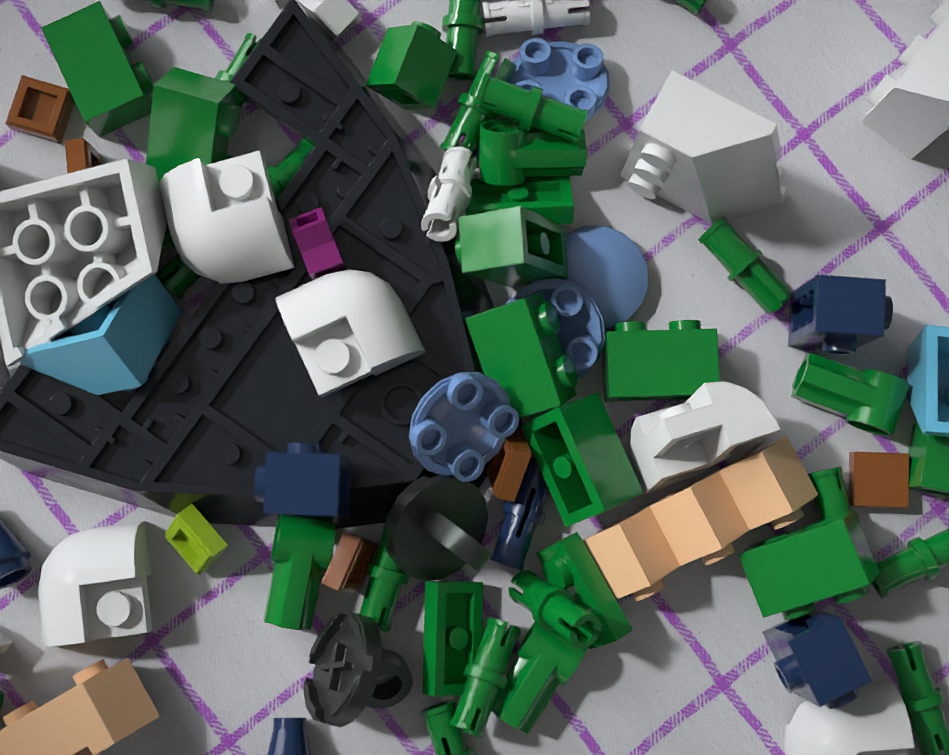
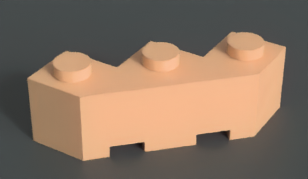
M786 436L658 499L656 503L639 512L631 513L585 538L583 542L614 597L619 599L632 593L635 601H640L664 589L666 586L662 578L679 566L698 558H702L706 566L735 552L732 542L749 530L768 522L771 523L774 530H777L799 520L804 516L800 507L815 498L818 493L789 438Z
M129 658L109 668L104 659L72 676L77 684L75 687L38 708L35 701L32 700L2 717L7 727L0 730V755H97L159 718L160 714Z

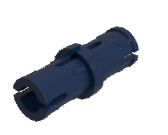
M530 457L515 501L504 502L502 512L506 516L493 555L490 557V560L520 571H523V564L536 526H542L546 514L542 513V509L549 489L534 457ZM530 491H532L531 496H530V499H529V502H528V505H527V508H526V503H527V500H528ZM523 516L522 522H521V525H520V528H519V531H518V534H517V537H516V532H517V529H518V526H519L521 517Z

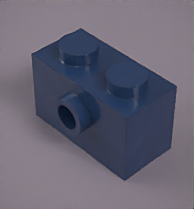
M816 275L791 293L788 346L822 348V353L852 355L856 354L858 347L883 337L884 330L890 327L893 316L892 298L886 296V279Z
M287 443V453L266 452V465L257 466L254 484L255 500L264 501L263 514L349 516L351 460L340 454H323L322 444Z
M814 610L806 615L786 620L762 632L775 657L776 662L773 664L776 673L789 694L794 693L819 707L826 704L828 709H834L854 701L860 695L857 689L872 682L840 616Z

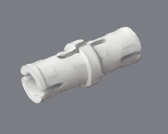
M589 0L482 2L481 9L484 18L504 16L503 19L484 21L485 37L529 30L532 35H541L546 28L589 25L590 11L585 9L568 11L569 8L590 6Z
M452 147L445 152L439 175L432 179L428 188V199L430 202L421 221V229L423 231L429 229L426 236L435 241H449L455 236L459 223L458 217H460L461 211L465 210L471 201L472 188L470 182L477 167L476 157L470 159L472 152L464 147Z

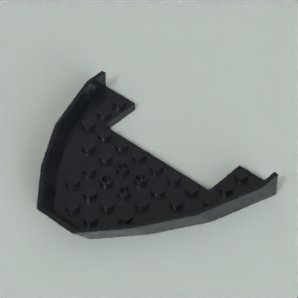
M290 0L229 82L237 85L236 93L315 146L275 201L277 210L283 217L295 267L243 282L220 284L217 281L148 375L147 381L140 386L123 411L101 395H95L20 364L0 391V459L31 475L174 518L179 512L193 504L210 524L252 526L277 525L280 514H263L264 501L255 500V473L258 465H266V452L287 453V443L322 444L323 454H340L351 460L349 516L291 515L335 523L336 528L385 523V516L390 512L397 497L413 481L425 475L429 478L438 475L426 470L413 454L409 439L412 415L422 397L439 381L457 373L480 372L484 374L465 318L492 309L494 305L484 280L462 273V265L458 261L455 250L456 238L460 235L459 223L455 236L449 241L444 242L430 239L426 236L429 229L425 231L421 229V221L430 202L428 199V188L432 179L436 175L438 176V174L376 92L365 86L366 79L344 50L296 0ZM320 207L324 211L346 267L344 270L351 269L371 272L389 283L401 299L426 352L376 376L371 374L324 397L319 396L298 348L290 337L276 302V297L313 281L292 233L289 219ZM519 418L517 429H521V425H523L521 418ZM490 461L484 465L481 475L477 479L470 481L478 489L488 476L487 468Z

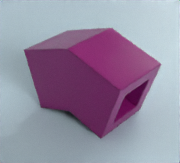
M322 207L289 219L292 233L309 275L313 280L326 274L346 269Z

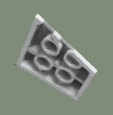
M944 0L929 19L936 27L926 39L918 34L898 58V61L904 64L905 67L894 79L886 74L866 99L874 106L863 118L862 122L910 159L949 129V0Z
M671 70L637 134L620 174V177L628 180V187L637 194L649 199H655L656 196H659L712 225L722 217L730 220L781 205L788 195L787 188L781 186L785 177L784 168L776 164L781 155L777 124Z

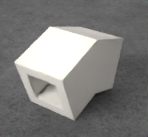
M296 0L333 40L359 14L347 0Z

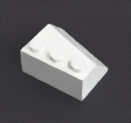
M127 158L0 191V339L6 366H13L26 356L25 350L50 342L157 273L167 219L155 167Z

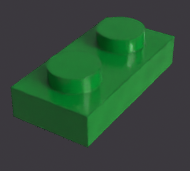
M570 176L526 177L523 183L511 186L491 185L482 182L480 179H471L472 197L468 207L465 209V216L521 206L557 223L574 224V202Z
M578 531L536 553L543 566L542 570L549 585H559L568 590L573 595L576 604L599 618L601 630H595L588 624H584L586 628L598 635L597 640L588 647L589 649L618 641L633 631Z
M425 581L423 695L441 697L462 694L467 680L463 676L466 664H473L482 639L483 582Z

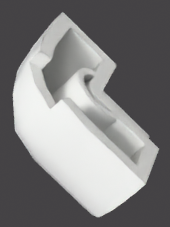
M260 150L204 165L198 158L177 166L166 173L159 182L173 243L181 260L197 275L218 281L220 284L235 283L295 267L283 217L277 210L265 157Z
M347 269L326 274L276 297V302L292 341L298 348L320 397H324L371 374L376 376L426 353L401 299L389 283L371 272Z
M725 381L704 383L685 403L636 417L631 428L630 447L634 469L643 494L710 473L709 467L731 456L730 452L735 449L739 457L748 455L780 431L776 419L764 401L747 388Z
M146 521L89 528L69 535L51 551L42 565L38 588L44 647L85 643L91 640L153 631L146 577L147 575H152Z
M887 681L868 683L857 689L860 694L858 698L834 709H828L826 704L819 707L807 700L799 705L790 724L786 723L785 755H908V749L914 748V742L907 710L898 689Z

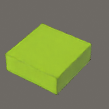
M190 504L176 515L164 534L167 541L192 570L199 575L210 568L228 546L193 504Z

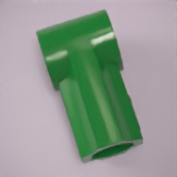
M497 119L481 123L479 179L482 182L497 186H511L523 183L526 177L582 176L587 162V146L583 128L577 143L573 144L567 139L534 127H530L529 131L518 128L520 122L515 120Z
M808 353L805 355L795 375L791 398L846 417L845 422L860 430L880 436L892 437L910 384L902 378L872 369L860 371L819 355Z
M286 514L279 515L271 552V563H274L263 617L264 623L292 630H311L322 572L327 571L333 553L336 533L335 523Z
M534 622L516 652L518 658L506 676L508 682L505 691L501 689L498 691L492 712L513 728L528 735L559 684L564 685L572 676L587 648H576L558 632L545 630Z

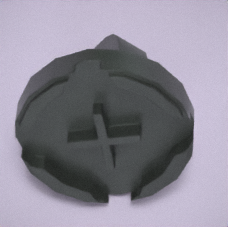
M425 475L413 481L397 497L387 515L385 529L389 532V545L385 542L387 554L407 575L422 581L442 580L459 571L466 563L480 572L493 555L481 545L488 522L486 499L476 485L471 482L459 481L455 476L436 475L429 478Z
M349 612L350 614L348 615L339 613L332 617L321 629L309 654L308 663L315 665L313 679L305 677L303 686L305 705L313 720L340 728L354 722L366 706L383 709L396 705L410 693L413 686V677L403 656L382 648L383 644L377 624L371 617L355 612ZM395 674L389 682L376 685L378 678L382 675Z

